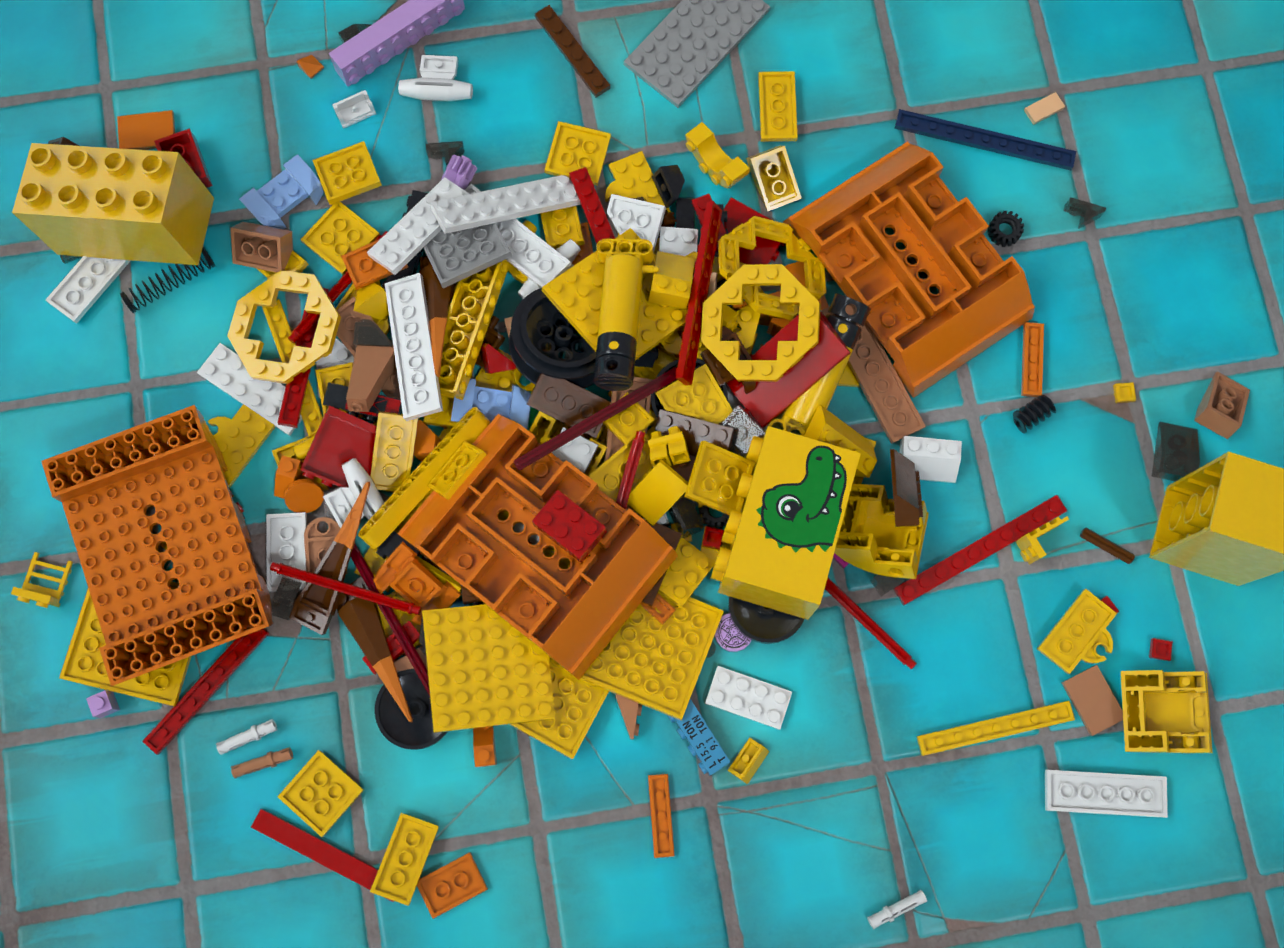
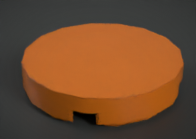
M298 479L289 484V487L284 492L286 506L296 513L315 511L324 500L321 485L317 482H312L311 479Z

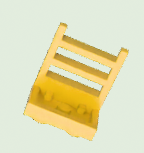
M1058 516L1015 541L1021 550L1020 555L1025 562H1028L1030 565L1047 555L1037 538L1068 521V516L1060 519Z
M34 552L22 589L13 587L11 594L18 596L17 600L29 603L32 600L36 601V605L48 608L49 605L59 607L61 596L64 595V587L68 583V575L72 572L73 562L68 561L66 568L37 561L40 553ZM39 565L64 573L62 579L33 571L35 566ZM34 576L60 583L58 590L31 584L30 580Z

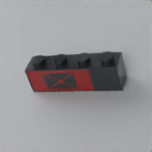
M328 382L323 405L326 407L332 406L355 417L362 415L365 416V420L376 422L378 419L379 411L403 414L401 399L380 394L377 396L369 412L349 411L346 400L348 387Z

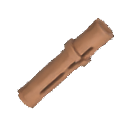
M290 747L276 752H267V755L231 766V773L236 779L264 768L276 767L277 764L292 760L293 752Z

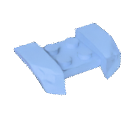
M298 154L283 165L285 170L256 191L252 188L239 198L263 226L278 229L287 228L281 220L282 216L308 196L317 205L324 193L321 182Z
M470 378L463 400L454 397L451 421L459 422L470 409L477 407L490 420V423L499 413L501 416L519 423L524 428H528L530 406L526 403L530 397V392L517 385L512 384V390L508 392L475 386L476 379Z

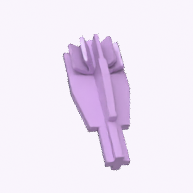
M453 155L442 179L445 177L465 190L478 168L471 163L472 160L469 158Z

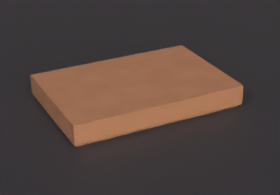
M1097 665L1061 682L1090 736L1123 720V710Z

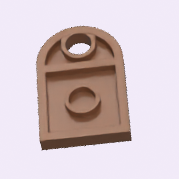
M320 517L311 521L306 527L304 544L307 572H315L337 536L340 527L335 519ZM322 521H325L329 526L325 533L319 530V524Z

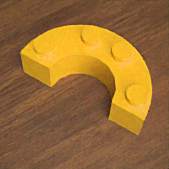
M703 122L685 134L687 149L693 153L698 161L700 170L704 174L707 173L715 185L719 184L729 189L749 174L750 168L738 156L735 159H731L726 155L717 143L714 133Z

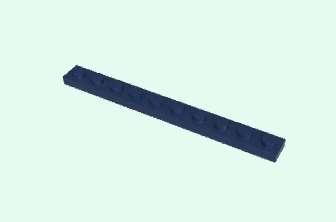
M901 109L898 111L894 129L1070 171L1074 167L1077 152Z

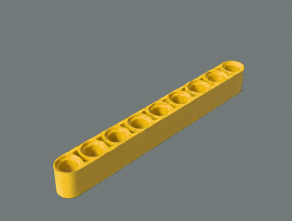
M477 407L470 409L359 531L358 536L372 549L379 547L431 490L428 484L463 442L467 441L473 444L490 424V420Z

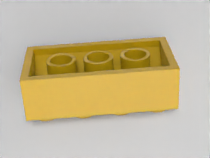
M818 405L804 437L861 453L855 476L870 478L877 462L873 444L826 408Z

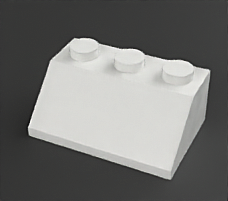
M904 436L902 438L899 453L915 463V471H919L920 480L956 483L961 462L962 441Z

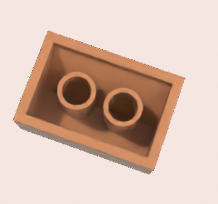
M241 222L231 227L233 264L272 272L284 271L293 250L292 231L248 222Z

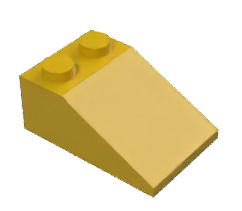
M779 145L746 158L751 175L767 211L802 199L785 146Z
M657 251L654 266L659 267V272L653 273L648 302L686 310L690 297L695 258Z

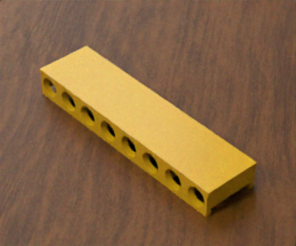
M506 259L460 280L457 284L449 307L441 371L438 378L441 396L455 397L460 400L464 398L510 265Z

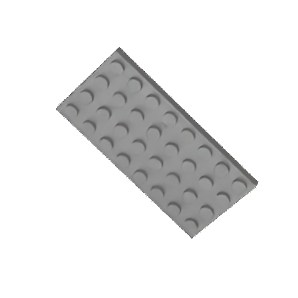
M682 0L626 58L624 66L679 108L770 11V6L763 0Z

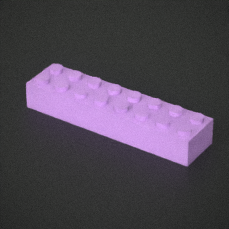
M407 1L331 51L329 56L335 71L347 87L351 84H356L362 77L371 74L377 67L386 64L392 57L401 54L407 47L416 44L425 35H430L436 28L445 25L454 16L460 15L465 10L464 1Z

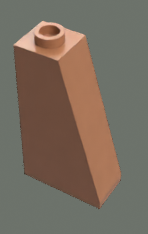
M357 345L346 397L349 411L369 412L396 365L394 347Z

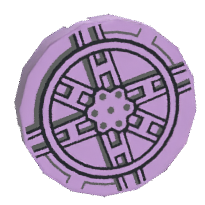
M729 613L721 617L714 635L717 644L729 652H738L745 649L751 640L738 631Z

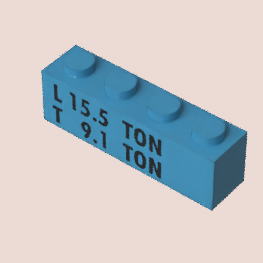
M691 699L682 720L667 715L671 723L675 721L679 727L676 731L681 739L686 738L689 743L687 748L691 755L698 757L700 761L698 766L703 774L708 773L710 776L730 763V760Z

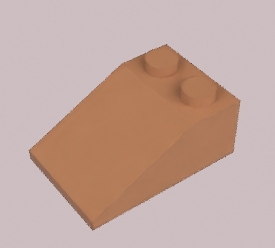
M1217 371L1197 408L1194 421L1228 439L1242 425L1250 389Z

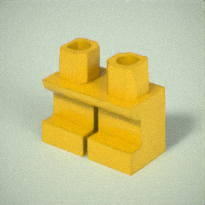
M678 426L670 427L668 429L669 435L662 436L661 431L651 432L648 445L650 448V461L653 467L660 459L669 466H672L671 460L673 465L691 461L682 431L680 432Z

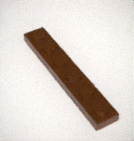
M548 5L535 13L537 21L595 98L609 90L610 84L552 7Z

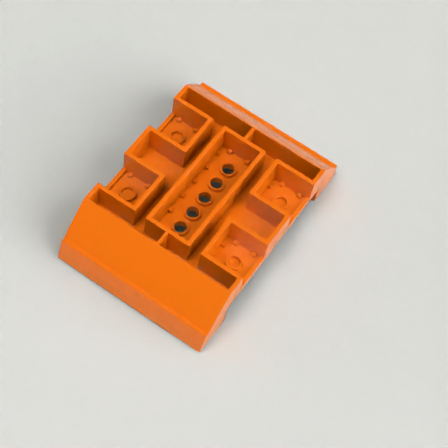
M907 141L791 215L783 223L789 224L793 229L792 233L798 239L802 238L813 250L847 297L871 308L866 323L895 361L893 364L895 371L906 390L914 398L1022 326L1025 322L1031 320L1035 306L1032 303L1023 269L1013 256L1003 261L984 236L989 225L967 197L958 202L939 176L944 168L932 152L912 145ZM885 228H892L894 234H886ZM902 242L905 245V249L899 250L896 247V243ZM914 257L916 264H909L907 258ZM925 272L928 278L921 279L918 273ZM929 287H937L939 293L932 294L929 291Z
M195 405L41 461L52 498L62 502L106 643L105 646L99 649L111 686L273 624L270 594L265 579L257 573L248 543L252 541L239 505L233 501L224 472L228 470L223 455L203 415ZM154 506L155 513L152 516H147V508ZM160 524L161 531L158 534H153V526ZM166 542V551L160 553L158 551L159 544ZM171 560L173 568L165 571L164 564ZM173 579H178V588L172 590L170 582Z
M498 413L472 444L483 450L487 455L452 497L447 500L433 491L397 534L579 680L678 555L673 547L643 518L630 508L625 510L599 490L596 482L567 460L563 462L553 453H550L524 469L518 470L513 461L541 444L538 443L536 436L522 425ZM557 490L606 527L607 533L582 563L543 534L532 523L535 516ZM501 511L509 513L508 518L504 521L498 519ZM516 523L524 525L522 532H514L513 527ZM531 535L539 536L537 544L531 545L529 543ZM547 547H553L555 553L551 557H546L544 550ZM568 559L570 566L567 569H561L559 567L561 560Z

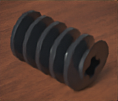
M1039 395L1037 399H1033L1013 413L1014 423L1025 434L1027 432L1026 427L1031 430L1033 428L1032 423L1037 426L1039 424L1038 419L1042 422L1045 421V416L1051 417V412L1056 413V408L1050 398L1045 395Z

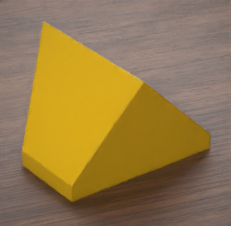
M376 283L362 288L357 292L353 311L383 321L389 316L384 288Z

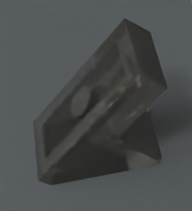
M463 141L426 144L428 158L437 160L445 157L446 167L453 155L461 157L465 152Z
M1070 197L1065 204L1064 211L1069 212L1073 216H1081L1078 229L1099 219L1106 211V207Z
M282 577L273 598V616L290 620L289 617L302 582Z

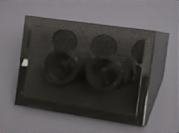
M682 495L668 510L677 531L682 533V538L702 531L703 524H705L702 514L697 513L695 509L697 506L696 501L684 497L685 495Z

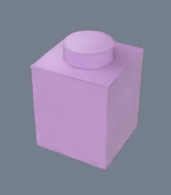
M104 690L86 698L93 717L103 718L120 710L112 691Z

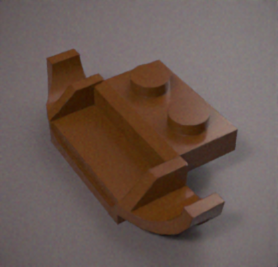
M722 326V341H739L741 343L740 360H752L736 332H732L729 328ZM709 349L700 353L719 387L736 379ZM741 381L746 394L755 390L756 381Z

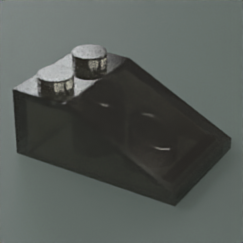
M1159 422L1151 476L1177 481L1199 469L1198 430Z

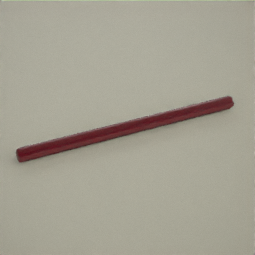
M676 367L513 461L515 467L518 470L524 469L677 380Z
M354 542L351 559L368 589L379 593L374 583V576ZM377 603L430 696L426 666L391 607Z

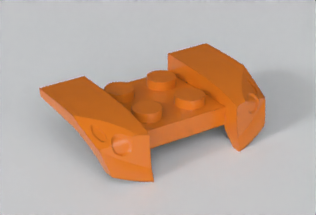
M402 541L378 569L374 577V583L380 594L390 586L407 602H413L415 605L421 606L420 615H415L411 621L423 625V610L449 608L462 594L448 581L443 584L415 559L417 554Z

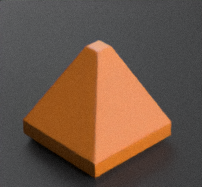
M313 55L296 61L299 68L310 79L324 68Z

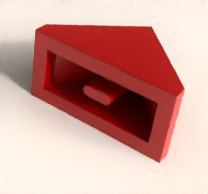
M482 344L481 351L485 373L491 374L516 369L515 364L491 345Z

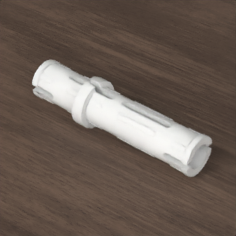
M270 719L265 723L253 725L244 732L216 743L219 754L223 755L251 741L261 740L263 736L278 730L274 719Z
M919 890L889 907H883V910L867 917L868 922L874 930L888 921L891 923L899 915L926 903L927 898L923 891Z

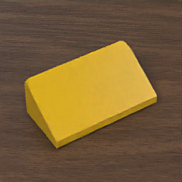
M749 737L727 771L748 784L769 751Z

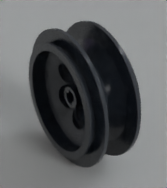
M542 288L527 295L517 306L511 322L509 351L516 368L530 382L536 384L542 373L552 378L565 379L583 389L594 384L596 352L581 335H575L578 331L542 292Z

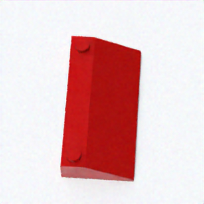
M820 310L819 343L813 349L811 348L796 365L787 370L777 382L756 381L755 390L748 394L744 392L742 382L737 379L727 384L737 399L747 408L761 427L764 428L851 352ZM799 315L751 356L752 360H777L778 341H798Z

